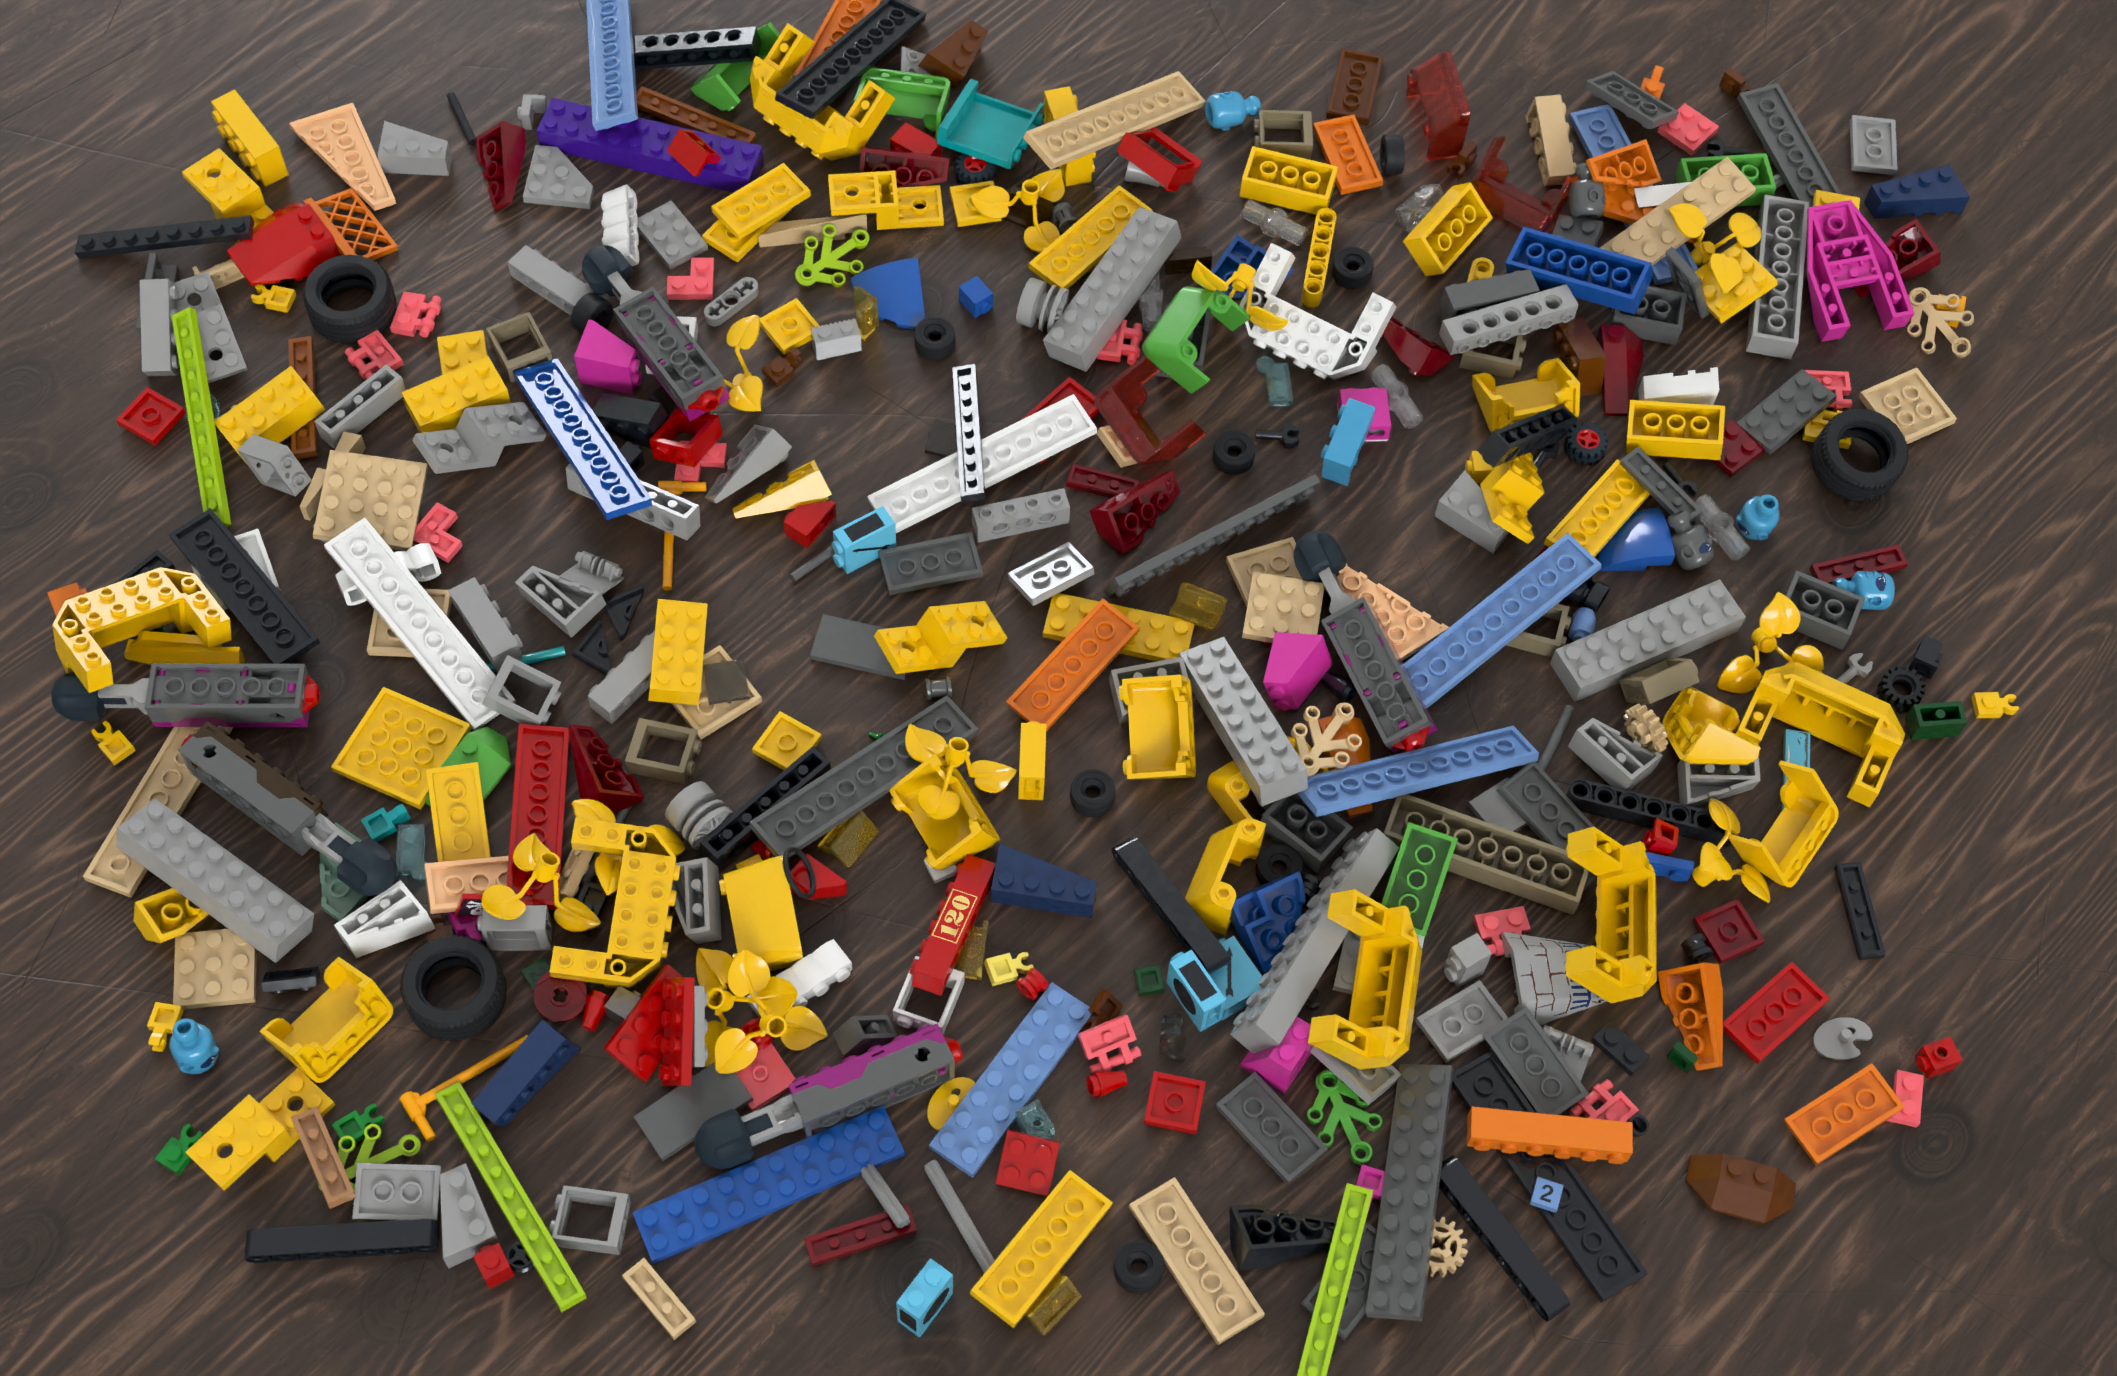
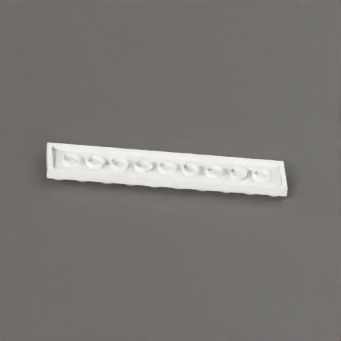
M1074 394L982 439L985 489L1097 433V427ZM958 452L867 496L868 502L873 510L882 506L886 509L895 522L896 533L960 502Z
M365 517L324 544L326 551L467 723L471 724L474 731L480 729L500 714L482 705L496 677L495 674ZM503 685L498 696L515 704L514 697Z

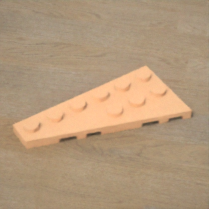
M353 103L289 123L290 128L353 188L374 211L396 204L395 197Z
M1347 563L1345 568L1339 571L1340 574L1336 576L1345 594L1352 596L1355 601L1364 596L1374 607L1402 661L1427 646L1449 628L1443 623L1440 625L1432 620L1431 615L1423 611L1421 613L1410 606V602L1380 583L1375 584L1367 579L1368 576L1361 571L1358 573L1347 566Z

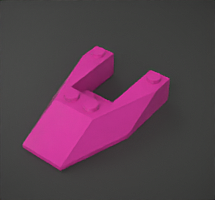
M1847 200L1809 207L1807 209V277L1813 320L1820 341L1840 339L1851 326L1838 289L1868 284L1883 329L1905 327L1913 317L1914 311L1894 256L1853 202Z

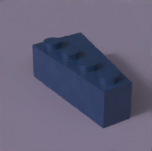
M1948 164L1871 185L1864 203L1873 218L1902 217L1903 214L1922 216L1923 213L1944 215L1945 212L1962 214L1970 196Z
M999 844L991 888V902L1092 918L1097 882Z
M542 1019L471 1104L494 1124L503 1128L514 1120L521 1108L581 1048L560 1030Z

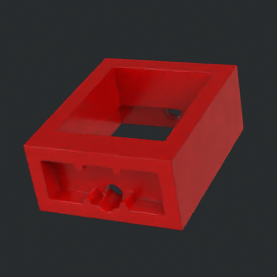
M678 407L649 441L654 459L695 467L723 433L718 415L704 413L689 422ZM680 432L695 435L688 444L673 441Z

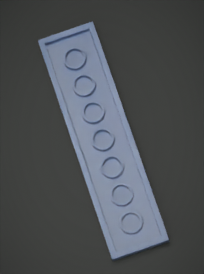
M1051 983L931 1141L929 1148L973 1178L1076 1040L1077 1034L1081 1033V1028L1088 1018L1092 1016L1088 1011L1090 1007L1054 983Z

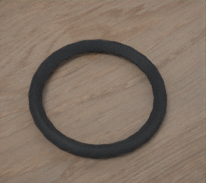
M796 847L787 848L783 854V869L786 879L792 890L799 897L809 899L814 895L816 889L815 874L811 863L800 849ZM791 852H795L802 859L808 871L810 891L807 894L797 887L791 876L788 864V856Z

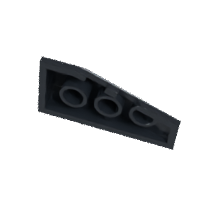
M1258 1204L1231 1206L1229 1209L1230 1248L1239 1270L1270 1267L1330 1249L1337 1219L1305 1214L1303 1217L1291 1215L1289 1210L1285 1209L1275 1212L1265 1210L1264 1205Z

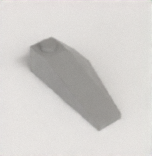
M755 424L737 446L739 453L736 457L728 460L726 463L728 470L717 477L705 499L717 504L779 463H782L788 457V452L792 446L773 428Z

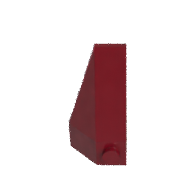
M505 121L498 123L476 137L477 159L483 165L484 172L482 174L484 179L488 180V192L496 211L503 209L513 201L526 149L525 129Z
M865 145L861 147L859 173L895 171L897 188L925 186L948 181L950 158Z
M1917 219L1897 229L1885 243L1894 256L1903 282L1918 277L1941 264V251ZM1868 284L1852 287L1860 298L1871 295Z
M1393 316L1383 332L1384 337L1401 362L1409 367L1408 371L1419 377L1422 374L1430 377L1450 363L1455 357L1437 343L1420 337L1421 334L1406 326L1402 328L1403 323Z
M1601 325L1596 340L1606 355L1602 387L1604 416H1627L1630 400L1633 398L1644 358L1642 340L1624 325Z
M1169 470L1108 499L1089 511L1097 533L1120 554L1126 553L1141 543L1144 539L1143 535L1148 528H1152L1155 525V519L1162 511H1166L1180 493L1173 470Z
M570 724L568 730L580 798L598 801L606 805L613 814L641 802L644 799V795L637 780L632 774L627 775L621 768L623 763L619 758L614 759L608 753L609 746L594 728Z

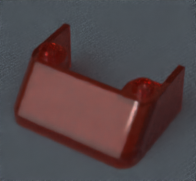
M1442 51L1412 69L1410 74L1407 75L1406 97L1420 96L1427 115V123L1423 126L1424 137L1428 138L1429 141L1426 155L1427 161L1458 157V153L1463 149L1470 121L1469 104L1450 51Z
M1503 135L1494 137L1471 184L1487 209L1521 228L1527 227L1545 232L1565 206L1569 198V187L1578 180V176L1576 173L1568 175L1561 190L1551 189L1545 194L1543 200H1540L1505 181L1509 171L1508 165L1497 156L1506 137Z
M1146 355L1111 381L1095 396V406L1132 458L1142 465L1176 458L1206 435V432L1191 419L1172 435L1165 437L1161 441L1157 438L1137 410L1147 400V391L1142 384L1160 371Z

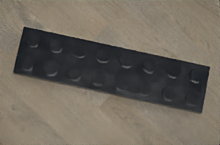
M211 508L169 534L173 543L272 664H289L320 644L318 637Z

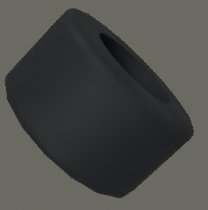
M587 293L574 306L571 314V325L582 334L588 320H593L607 329L613 317V306L599 295Z

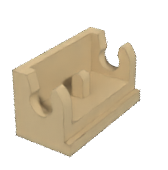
M232 259L202 272H199L197 266L192 267L194 276L209 271L215 289L244 278Z

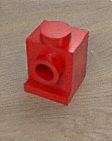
M1656 818L1653 830H1648L1643 838L1646 848L1645 852L1669 856L1677 847L1679 828Z

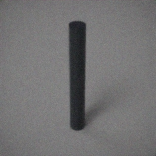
M451 92L447 95L448 101L469 145H475L476 137L455 93Z

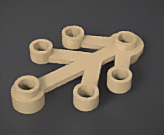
M1923 287L1913 289L1908 295L1914 311L1911 324L1907 328L1908 334L1911 337L1921 335L1922 327L1920 320L1922 311H1924L1928 316L1925 340L1921 344L1923 352L1932 354L1936 350L1934 339L1936 327H1938L1952 344V351L1955 356L1959 358L1968 356L1971 352L1969 340L1959 338L1945 321L1961 322L1964 326H1970L1974 322L1973 313L1971 311H1936L1931 304L1946 305L1952 310L1957 309L1960 306L1959 297L1956 294L1948 296L1931 295ZM1922 296L1924 297V300L1922 302H1916V298ZM1951 299H1956L1957 303L1954 305H1950L1949 301ZM1966 315L1971 316L1969 321H1963L1962 319ZM1913 327L1919 328L1916 333H1912L1911 329ZM1928 343L1933 344L1931 349L1927 350L1924 348ZM1960 346L1966 347L1964 352L1957 351Z
M1339 703L1332 714L1333 720L1323 734H1321L1318 723L1320 710L1315 706L1306 708L1303 717L1308 723L1314 745L1310 752L1305 740L1308 732L1307 727L1302 723H1297L1293 726L1291 736L1295 739L1298 756L1307 768V777L1315 775L1318 769L1331 767L1343 769L1349 763L1350 758L1346 752L1339 751L1334 757L1318 758L1322 752L1338 750L1356 751L1361 746L1362 739L1357 734H1351L1347 739L1331 740L1340 726L1350 723L1354 716V709L1349 703ZM1308 712L1314 713L1315 717L1310 716ZM1296 729L1301 730L1303 734H1298ZM1350 740H1354L1357 745H1353ZM1338 758H1342L1345 762H1340ZM1304 761L1308 762L1311 766H1307Z

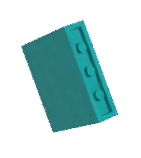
M970 79L940 124L937 144L1011 169L1015 162H1019L1022 150H1026L1028 147V143L1023 138L1026 131L1041 126L1045 116L1042 113L1043 103H1040L1036 111L1032 112L977 93L979 81Z

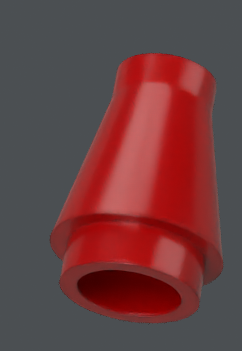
M592 990L590 995L586 997L583 1020L580 1026L595 1032L606 1014L604 1006L611 997L602 992Z
M1124 1070L1092 1072L1090 1076L1086 1077L1089 1094L1092 1097L1097 1096L1098 1098L1120 1087L1127 1086L1128 1083Z

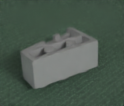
M384 121L378 151V159L384 173L449 176L452 156L448 141Z
M1464 470L1439 500L1435 517L1494 554L1506 539L1508 531L1492 522L1482 489Z
M535 566L530 567L515 582L521 595L571 638L606 606L601 592L584 588L576 582L566 581L558 575Z
M1183 657L1111 670L1109 684L1119 725L1129 721L1128 705L1125 704L1124 700H1120L1119 686L1122 685V679L1180 674L1188 677Z
M1591 718L1576 730L1568 747L1610 786L1630 791L1655 770L1663 755L1655 752V754L1642 748V744L1638 741L1631 742L1619 736L1621 732Z
M1759 757L1748 765L1688 764L1683 760H1680L1677 764L1679 802L1693 807L1709 803L1710 798L1720 800L1752 790L1761 781Z
M707 857L676 863V865H681L679 880H674L672 890L677 891L675 909L685 935L696 944L722 940L718 866Z
M466 1163L440 1174L443 1259L447 1267L451 1268L473 1258L482 1247L488 1244L495 1245L499 1243V1240Z

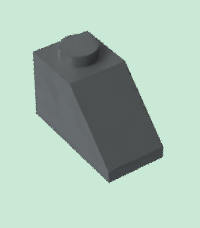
M888 1015L852 1016L833 1033L843 1056L865 1054L871 1047L876 1045L883 1046L898 1037Z

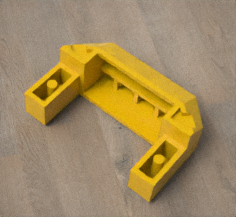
M787 23L766 58L762 60L756 56L753 60L750 82L754 108L764 115L763 119L773 126L775 123L779 125V131L788 137L793 135L796 138L795 142L805 149L807 146L811 148V154L820 160L825 157L833 161L860 154L861 147L866 145L896 98L869 80L846 116H843L828 105L813 120L775 100L776 92L792 80L791 77L815 42Z
M162 567L66 600L52 624L56 651L66 673L74 672L89 693L113 685L111 662L101 648L139 635L142 631H150L173 622L181 634L195 630L208 649L232 640L230 618L196 574Z
M1798 662L1765 671L1735 733L1759 745L1771 718L1774 717L1862 757L1863 760L1846 797L1869 808L1878 796L1893 759L1902 746L1905 736L1889 703Z
M575 817L571 840L572 849L623 856L607 953L554 946L550 975L555 978L604 984L606 988H618L619 985L623 988H631L659 968L662 957H667L669 942H664L666 932L671 931L673 916H668L670 906H675L677 891L672 890L674 880H679L681 865H676V856L654 828Z
M1590 827L1569 833L1566 851L1568 858L1597 876V910L1595 913L1597 919V934L1595 936L1597 947L1592 945L1566 952L1565 972L1566 977L1606 1001L1615 1003L1643 996L1657 981L1656 876L1652 864L1648 861L1643 842L1639 841L1623 846L1597 828Z
M1355 889L1331 893L1327 918L1361 936L1349 1021L1337 1014L1312 1017L1308 1043L1359 1070L1388 1067L1409 1050L1422 949L1410 917V912L1406 906L1387 908Z

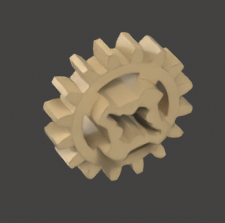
M1638 703L1625 711L1626 714L1623 717L1626 722L1624 725L1627 727L1628 735L1633 738V742L1635 740L1642 744V748L1653 754L1655 752L1660 753L1667 748L1666 745L1669 742L1665 738L1668 737V734L1665 733L1664 725L1659 722L1660 718L1656 717L1652 709L1648 711L1646 705L1641 706Z
M1442 1217L1440 1222L1435 1220L1432 1246L1434 1244L1435 1246L1443 1245L1442 1249L1439 1247L1431 1249L1429 1263L1431 1277L1434 1276L1436 1271H1439L1441 1277H1445L1447 1269L1450 1273H1455L1456 1265L1462 1266L1464 1260L1461 1257H1466L1468 1250L1462 1248L1467 1244V1239H1460L1463 1230L1455 1231L1453 1229L1455 1226L1454 1221L1449 1225L1445 1224V1217ZM1453 1244L1455 1246L1454 1257L1451 1256L1452 1252L1450 1250Z

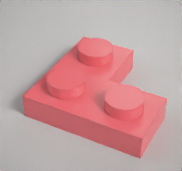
M691 258L690 276H668L667 300H713L714 258Z
M680 440V443L688 444L690 442ZM715 443L695 467L676 464L674 481L699 482L701 467L725 468L727 443Z
M437 502L417 525L413 544L429 543L435 556L449 563L463 546L461 540L446 533L457 520V513Z
M1902 1070L1895 1072L1893 1091L1905 1108L1886 1121L1916 1128L1920 1125L1924 1075Z

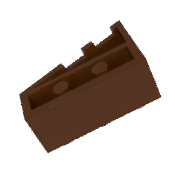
M970 19L930 50L918 66L933 76L947 78L950 81V87L955 89L965 77L988 30Z
M1578 317L1566 323L1556 324V330L1553 331V340L1558 347L1564 365L1580 382V397L1602 393L1606 355L1583 317Z

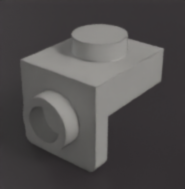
M523 94L522 107H518L517 116L518 120L522 121V126L525 130H532L535 113H545L548 107L546 96Z

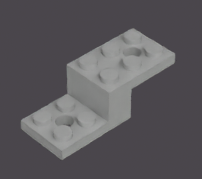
M209 271L174 282L173 284L177 286L178 299L175 300V308L178 312L188 307L196 309L208 383L248 370ZM192 296H199L201 298V303L197 306H191L188 304V301ZM214 350H220L223 356L220 360L214 361L210 359V353Z
M524 402L465 408L456 429L417 433L412 441L434 473L439 474L496 466L504 446L544 441L547 434Z

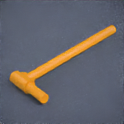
M658 481V488L679 496L683 492L707 491V483ZM664 531L662 589L670 591L672 590L674 535Z
M528 1035L523 1036L421 1096L419 1093L409 1091L399 1098L409 1117L417 1124L427 1142L436 1138L434 1131L425 1118L426 1104L436 1099L435 1094L457 1082L463 1084L512 1056Z

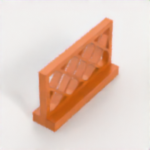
M353 188L316 202L312 198L303 200V203L310 204L333 235L340 256L357 255L355 253L356 250L361 249L368 251V254L363 255V257L375 260L398 251V245ZM349 197L354 201L353 205L342 203V200ZM325 206L334 207L333 212L323 211L321 208ZM338 209H344L350 212L346 216L337 214ZM354 212L363 213L365 218H355L353 214ZM333 221H344L345 225L344 227L336 226L333 224ZM349 224L361 225L360 230L348 228ZM365 227H372L377 231L375 234L364 232ZM345 234L357 236L355 242L345 240ZM361 237L373 240L371 245L359 242ZM377 241L387 243L389 246L382 248L375 245Z

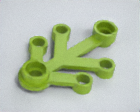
M832 224L825 225L822 230L824 238L821 258L815 264H813V255L818 247V240L813 236L805 239L804 264L798 266L795 272L797 282L803 286H811L815 282L832 284L837 288L842 287L846 280L843 273L836 272L833 275L820 273V271L824 268L850 272L853 275L861 273L863 270V263L861 261L845 262L838 259L854 248H865L869 242V234L863 229H857L852 233L850 240L831 252L832 239L835 237L836 228ZM831 229L833 234L828 235L825 230ZM857 235H863L865 239L860 241L857 239ZM813 241L815 243V246L810 247L808 246L807 242ZM858 265L860 270L855 271L852 266ZM808 271L810 272L811 276L805 277L803 275V272ZM840 277L842 282L837 283L834 278Z
M369 1124L364 1130L365 1139L355 1164L345 1169L348 1179L356 1177L357 1163L384 1164L401 1155L406 1157L416 1156L421 1150L420 1140L415 1135H405L400 1139L398 1145L370 1157L374 1144L381 1137L382 1131L378 1125ZM369 1129H378L377 1136L369 1137ZM343 1136L338 1143L340 1148L338 1156L343 1167L349 1153L356 1147V1142L351 1136ZM347 1139L351 1140V1148L343 1149L342 1143ZM408 1140L413 1141L415 1144L411 1150L404 1148V1144ZM350 1182L355 1192V1183Z

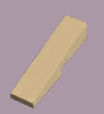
M343 431L335 451L362 454L366 449L362 435ZM316 469L300 504L305 520L310 521L318 511L326 469Z

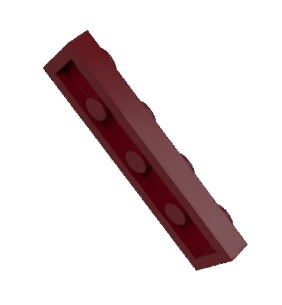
M1897 544L1812 564L1809 570L1814 578L1832 585L1833 581L1837 578H1845L1851 581L1853 575L1858 571L1889 573L1906 569L1909 563L1900 545Z
M909 1205L903 1206L910 1220V1223L903 1228H898L888 1213L884 1212L805 1237L804 1241L812 1266L916 1234L917 1228Z

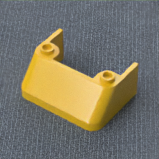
M1286 736L1298 754L1295 739ZM1306 742L1307 747H1308V750H1309V752H1310L1312 748H1311L1310 745ZM1233 760L1209 775L1207 789L1229 819L1235 824L1243 819L1253 818L1240 803L1241 800L1248 796L1250 786ZM1304 761L1307 766H1311L1308 762ZM1318 769V772L1316 774L1328 772L1329 769Z
M1781 760L1779 766L1788 779L1780 789V797L1785 806L1761 843L1757 839H1746L1733 834L1729 836V840L1745 863L1755 867L1759 872L1777 884L1793 887L1836 824L1839 812L1814 769Z

